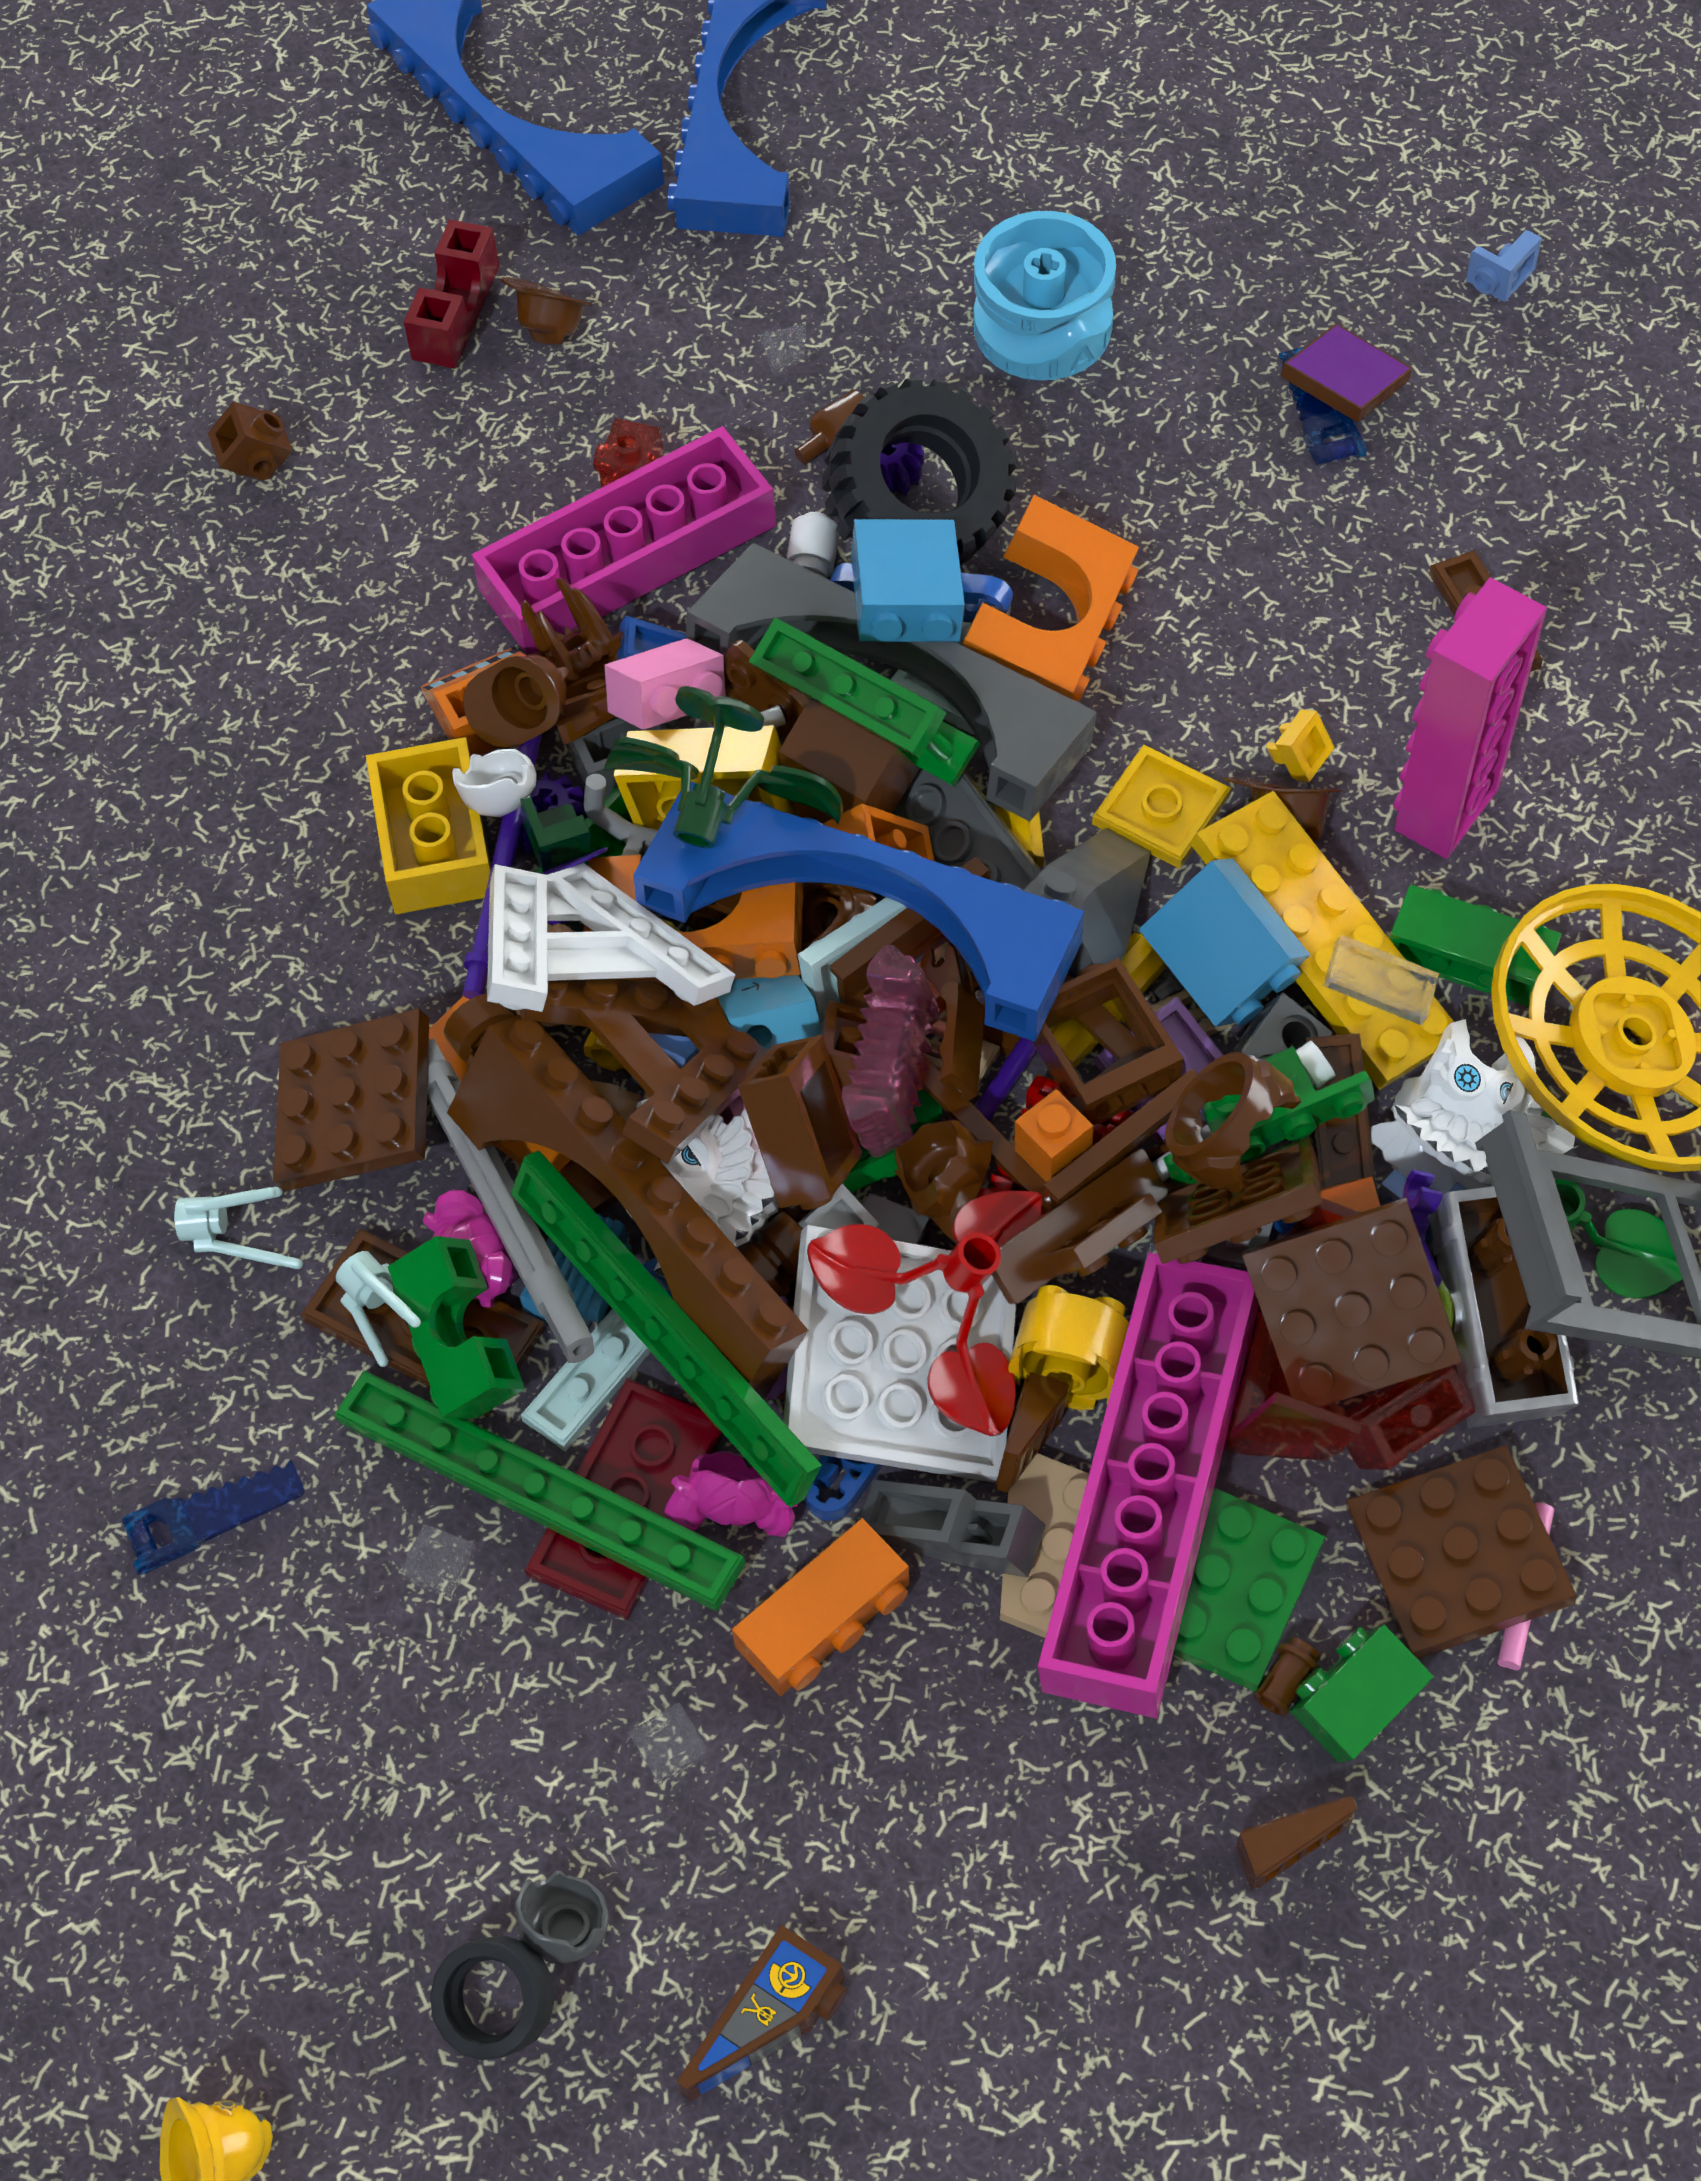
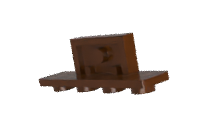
M1143 1149L1132 1151L1059 1205H1056L999 1246L1001 1263L992 1276L1009 1304L1020 1303L1055 1276L1078 1271L1079 1275L1083 1277L1095 1272L1110 1261L1106 1253L1116 1245L1119 1249L1127 1247L1148 1233L1145 1224L1162 1213L1157 1202L1167 1196L1168 1191Z

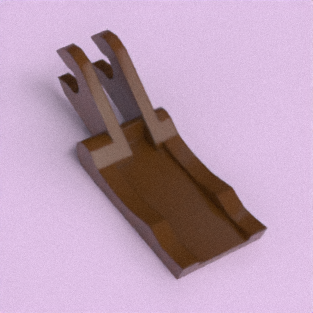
M947 944L944 958L941 957L936 964L935 952L931 947L924 953L920 964L922 973L946 1001V1030L939 1049L943 1059L939 1081L943 1084L950 1082L961 1091L960 1098L966 1102L978 1095L984 1006L976 999L969 965L960 954L958 955V952L953 947Z

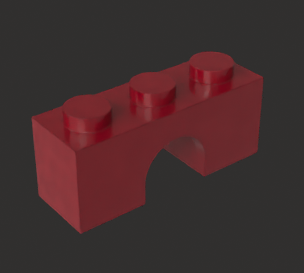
M449 219L434 252L437 265L434 290L418 288L403 323L412 360L456 369L500 265L492 227Z

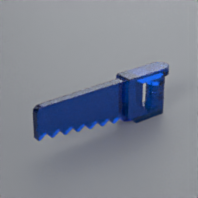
M1304 347L1279 353L1278 357L1283 360L1282 368L1286 361ZM1289 382V389L1293 391L1292 399L1296 401V410L1300 412L1299 419L1303 421V439L1316 465L1350 456H1355V458L1366 456L1365 442L1352 419ZM1340 434L1345 436L1341 440L1325 444L1321 442L1322 439Z
M292 1460L287 1463L284 1469L276 1465L272 1467L268 1474L258 1471L252 1479L243 1476L236 1485L231 1482H225L220 1490L210 1487L204 1496L195 1492L188 1501L181 1497L176 1499L165 1497L126 1515L121 1522L137 1557V1560L133 1563L136 1573L144 1575L201 1547L200 1544L301 1497L305 1492V1488ZM159 1521L168 1525L174 1542L158 1549L148 1524Z

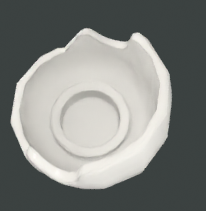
M498 749L485 756L473 754L470 757L469 768L465 773H462L459 768H454L452 771L454 785L462 801L467 807L484 816L501 817L515 811L521 806L520 798L531 795L536 786L537 774L531 759L516 749Z

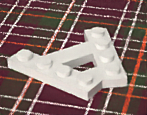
M582 863L549 875L494 865L490 880L487 1001L499 1003L513 1010L530 1009L542 1012L548 994V981L656 977L671 988L680 999L691 1003L693 1006L730 992L735 977L733 972L586 864ZM579 920L594 931L547 933V921Z

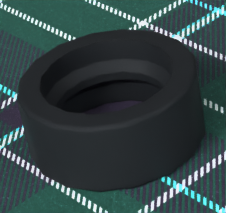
M504 1935L467 1942L448 1954L434 1975L430 1993L433 2021L444 2041L461 2055L481 2061L503 2058L517 2053L538 2040L551 2020L555 2001L552 1974L542 1956L534 1951L525 1941ZM488 1960L502 1962L514 1972L521 1985L523 1998L521 2016L516 2025L505 2033L495 2035L482 2032L472 2023L465 2010L463 1988L467 1973L475 1965Z

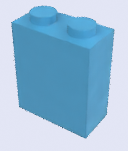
M854 519L851 561L859 641L960 642L965 604L954 520Z
M1233 858L1211 860L1139 928V931L1215 1027L1232 1023L1242 1026L1248 1023L1264 1008L1260 1001L1272 990L1277 993L1291 985L1301 975L1297 967L1311 956Z

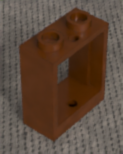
M1119 958L1104 965L1101 963L1092 964L1083 969L1076 978L1062 984L1036 1042L1031 1041L1066 1099L1093 1126L1157 1096L1182 1076L1184 1058ZM1112 1000L1146 1054L1083 1084L1050 1029Z
M823 1035L772 1045L738 1085L779 1208L800 1205L801 1209L810 1210L829 1203L842 1182L848 1178V1174L862 1156Z

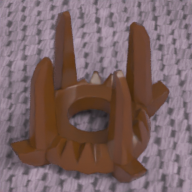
M558 578L556 582L578 626L577 628H573V631H571L568 627H565V635L559 632L556 633L543 612H537L536 616L526 600L521 605V613L539 651L533 654L547 658L557 668L567 666L570 672L564 680L566 683L576 681L579 678L578 673L590 668L593 663L600 661L603 656L608 654L611 657L616 654L622 644L624 635L623 631L612 635L588 596L579 589H572L563 578ZM583 644L581 647L577 648L576 650L571 651V650L574 649L575 647H577V646Z

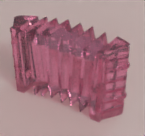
M892 945L882 947L868 965L866 976L873 992L864 996L870 1007L860 1009L863 1017L868 1022L857 1026L864 1040L854 1042L856 1049L862 1055L851 1057L857 1069L847 1071L853 1084L843 1086L841 1095L851 1128L858 1133L860 1144L874 1157H880L892 1151L913 1137L909 1124H915L917 1120L912 1108L921 1106L917 1091L925 1089L919 1074L929 1070L922 1054L932 1051L925 1035L935 1032L928 1019L938 1017L940 1009L922 967H917L912 956H904Z

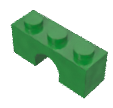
M435 1236L387 1266L394 1284V1294L421 1321L420 1326L417 1328H413L408 1324L412 1334V1346L421 1359L430 1384L431 1399L439 1409L442 1418L477 1419L525 1390L507 1339L473 1336L467 1340L464 1334L463 1316L467 1305L473 1298L488 1290L470 1240Z

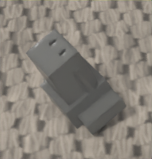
M1168 968L1163 971L1162 979L1149 989L1159 1001L1165 999L1173 991H1178L1183 987Z

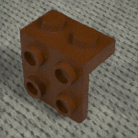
M737 640L730 646L724 657L726 697L742 701L759 712L778 705L786 722L785 725L775 728L782 746L809 700L802 693L750 664L749 660L754 650L744 641Z

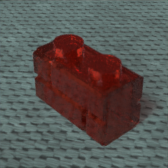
M1449 1366L1386 1386L1335 1419L1334 1422L1350 1455L1360 1469L1373 1470L1376 1468V1470H1389L1406 1459L1408 1453H1415L1476 1411L1455 1368Z

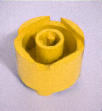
M1054 1285L1040 1287L1037 1296L1030 1300L1025 1307L1008 1370L1014 1374L1015 1383L1020 1386L1021 1379L1025 1380L1026 1375L1033 1372L1065 1381L1070 1385L1065 1407L1076 1410H1092L1095 1407L1096 1400L1107 1398L1108 1405L1129 1322L1124 1317L1125 1306L1110 1297L1092 1299L1081 1295L1069 1294L1065 1289Z

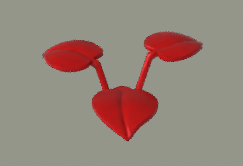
M1003 1191L971 1200L961 1208L953 1221L952 1234L957 1245L949 1255L939 1254L933 1261L906 1273H896L901 1263L899 1249L889 1235L877 1227L865 1224H850L839 1227L823 1237L810 1241L807 1247V1255L815 1279L833 1301L855 1313L877 1314L888 1310L895 1301L896 1292L894 1284L905 1285L937 1270L943 1271L946 1283L953 1290L968 1293L969 1298L956 1338L957 1352L947 1351L941 1353L933 1361L927 1376L929 1394L938 1410L955 1423L992 1437L999 1436L1004 1432L1012 1418L1016 1397L1014 1374L1008 1370L1009 1361L995 1345L990 1343H979L968 1349L967 1339L978 1302L984 1295L982 1285L997 1270L1001 1263L999 1246L1041 1217V1193L1032 1191Z

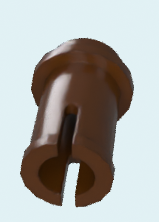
M1295 1637L1290 1638L1287 1644L1281 1643L1276 1649L1279 1655L1277 1661L1260 1688L1253 1694L1254 1699L1262 1707L1273 1714H1280L1282 1717L1288 1714L1291 1704L1298 1695L1295 1692L1296 1688L1313 1671L1319 1668L1317 1662L1321 1658V1655L1314 1647Z

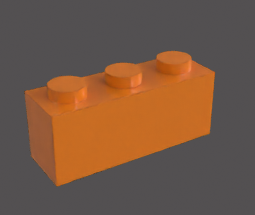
M861 1518L732 1629L734 1646L780 1697L791 1687L799 1691L817 1677L822 1669L819 1663L835 1649L843 1653L858 1642L865 1632L863 1625L879 1611L882 1615H888L905 1600L908 1595L906 1587L909 1586V1566Z

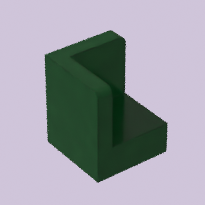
M530 795L520 798L523 824L542 872L591 852L590 832L583 815H576L571 804H565L537 813Z

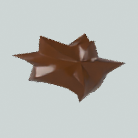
M959 1120L922 1125L912 1138L896 1147L894 1154L898 1168L894 1173L901 1178L915 1213L918 1216L930 1217L954 1243L956 1242L952 1234L953 1221L965 1204L978 1197L983 1182H987L986 1174L994 1142L974 1139L970 1130Z

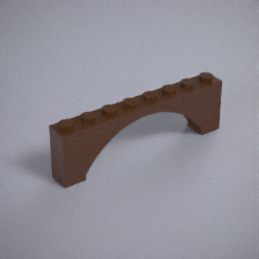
M520 1014L489 1026L447 1114L479 1151L505 1140L526 1141L542 1145L565 1155L600 1180L624 1206L648 1241L664 1273L673 1300L760 1397L765 1400L809 1330L654 1154L622 1134L626 1121L539 1022L522 1020ZM706 1415V1417H707V1418L711 1421V1423L717 1428V1430H718V1431H721V1430L714 1424V1422Z

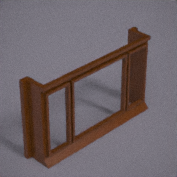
M976 856L961 867L974 875L990 880V870ZM907 907L829 965L830 972L837 978L839 1002L879 1013L877 1041L954 1120H959L970 1130L974 1139L994 1141L991 1158L1023 1191L1041 1193V1210L1044 1213L1059 1205L1070 1195L1113 1166L1168 1122L1178 1098L1198 1074L1193 1068L1160 1094L1154 1096L1141 1109L1046 1182L1015 1151V1140L1010 1143L969 1100L963 1101L960 1098L961 1092L950 1082L943 1084L939 1081L941 1072L911 1042L947 1014L946 1001L941 995L898 1028L867 997L874 989L945 937L938 928ZM971 972L974 990L976 992L980 989V986L973 972ZM1069 972L1067 973L1063 981V984L1074 979V977ZM1099 1005L1074 1017L1116 1059L1113 1064L1095 1078L1146 1054L1138 1040L1103 1005Z

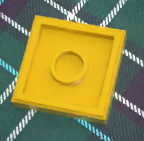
M1143 744L1094 813L1092 825L1102 830L1109 828L1150 850L1151 855L1181 869L1194 850L1190 844L1191 840L1197 832L1212 824L1230 798L1231 788Z

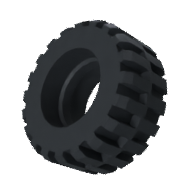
M907 378L899 388L896 383L890 382L879 387L874 396L867 395L862 399L853 412L849 414L828 448L824 460L828 467L822 474V489L825 492H831L824 503L830 517H839L841 522L837 526L836 531L843 541L850 537L853 539L854 519L954 520L960 566L969 561L978 550L980 551L995 534L998 527L1005 521L1011 509L1009 502L1015 496L1017 487L1015 477H1010L1017 468L1015 453L1013 451L1006 452L1005 445L1009 442L1010 438L1003 426L996 429L991 422L995 414L988 406L984 404L981 409L971 402L974 395L963 388L954 393L948 390V382L933 379L929 386H923L921 378ZM912 443L935 452L949 466L955 478L958 490L956 507L952 511L942 514H927L915 511L901 503L891 493L883 479L880 468L881 451L892 444Z

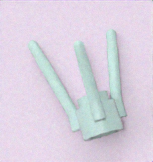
M269 1187L218 1197H190L177 1200L174 1212L177 1236L181 1241H193L196 1253L217 1252L293 1269H301L303 1266L302 1260L215 1240L217 1234H224L226 1232L228 1221L227 1207L280 1197L283 1194V1189Z
M361 1251L349 1257L341 1265L336 1274V1282L346 1291L340 1300L341 1303L352 1314L379 1366L385 1367L388 1364V1358L363 1307L366 1305L367 1308L374 1309L386 1302L413 1328L419 1327L421 1321L393 1293L394 1284L387 1268L389 1264L380 1265L368 1251Z

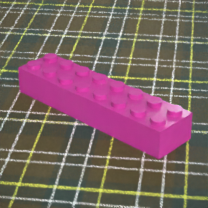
M1148 1252L1038 1663L1043 1693L1158 1718L1259 1307V1302L1247 1271L1196 1261L1179 1264L1176 1259L1162 1264L1158 1254Z

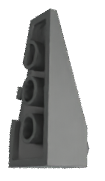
M1109 828L1102 830L1048 864L1023 890L1050 900H1062L1072 907L1084 911L1082 943L1069 969L1070 972L1076 975L1092 964L1101 963L1104 965L1117 958L1121 962L1124 961L1149 862L1150 850Z

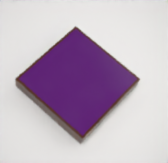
M1336 323L1286 361L1283 365L1281 377L1358 422L1409 381L1413 368Z

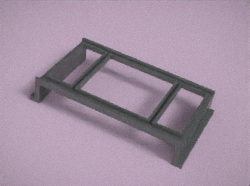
M1513 1110L1502 1115L1503 1123L1476 1141L1475 1145L1477 1150L1485 1152L1486 1163L1527 1299L1531 1306L1525 1329L1701 1359V1271L1678 1205L1683 1204L1701 1208V1184L1537 1149L1526 1113ZM1554 1178L1657 1199L1697 1324L1593 1305Z

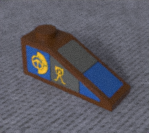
M781 1925L676 2081L681 2095L692 2101L808 2033L820 2017L829 2021L841 2005L847 1989L841 1985L845 1979L843 1965Z

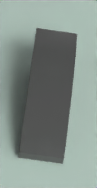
M873 1480L860 1519L863 1518L889 1545L962 1566L1021 1577H1029L1046 1526L1024 1505L976 1500L966 1490L880 1480Z

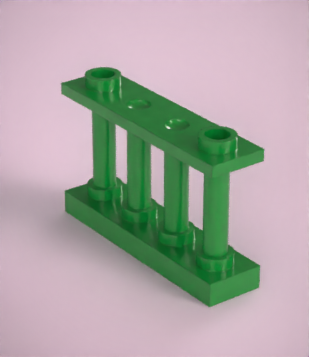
M776 617L749 660V663L802 693L808 700L810 698L814 699L896 746L917 767L953 787L957 784L980 745L978 740L943 722L947 713L939 706Z

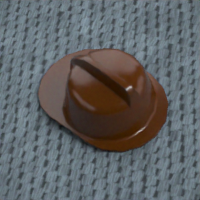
M502 277L501 280L504 284L516 290L519 325L528 329L533 340L538 343L561 344L565 336L574 335L585 306L592 307L593 305L589 302L573 299L561 292L533 282L511 277Z
M531 654L508 657L480 672L467 684L463 695L464 713L470 727L484 741L493 746L503 748L521 745L548 731L558 722L560 712L564 708L567 699V686L564 679L570 671L567 666L557 668L547 658Z
M1223 777L1225 781L1249 786L1252 801L1274 791L1312 841L1319 840L1323 835L1332 793L1344 792L1343 789H1297L1250 779Z

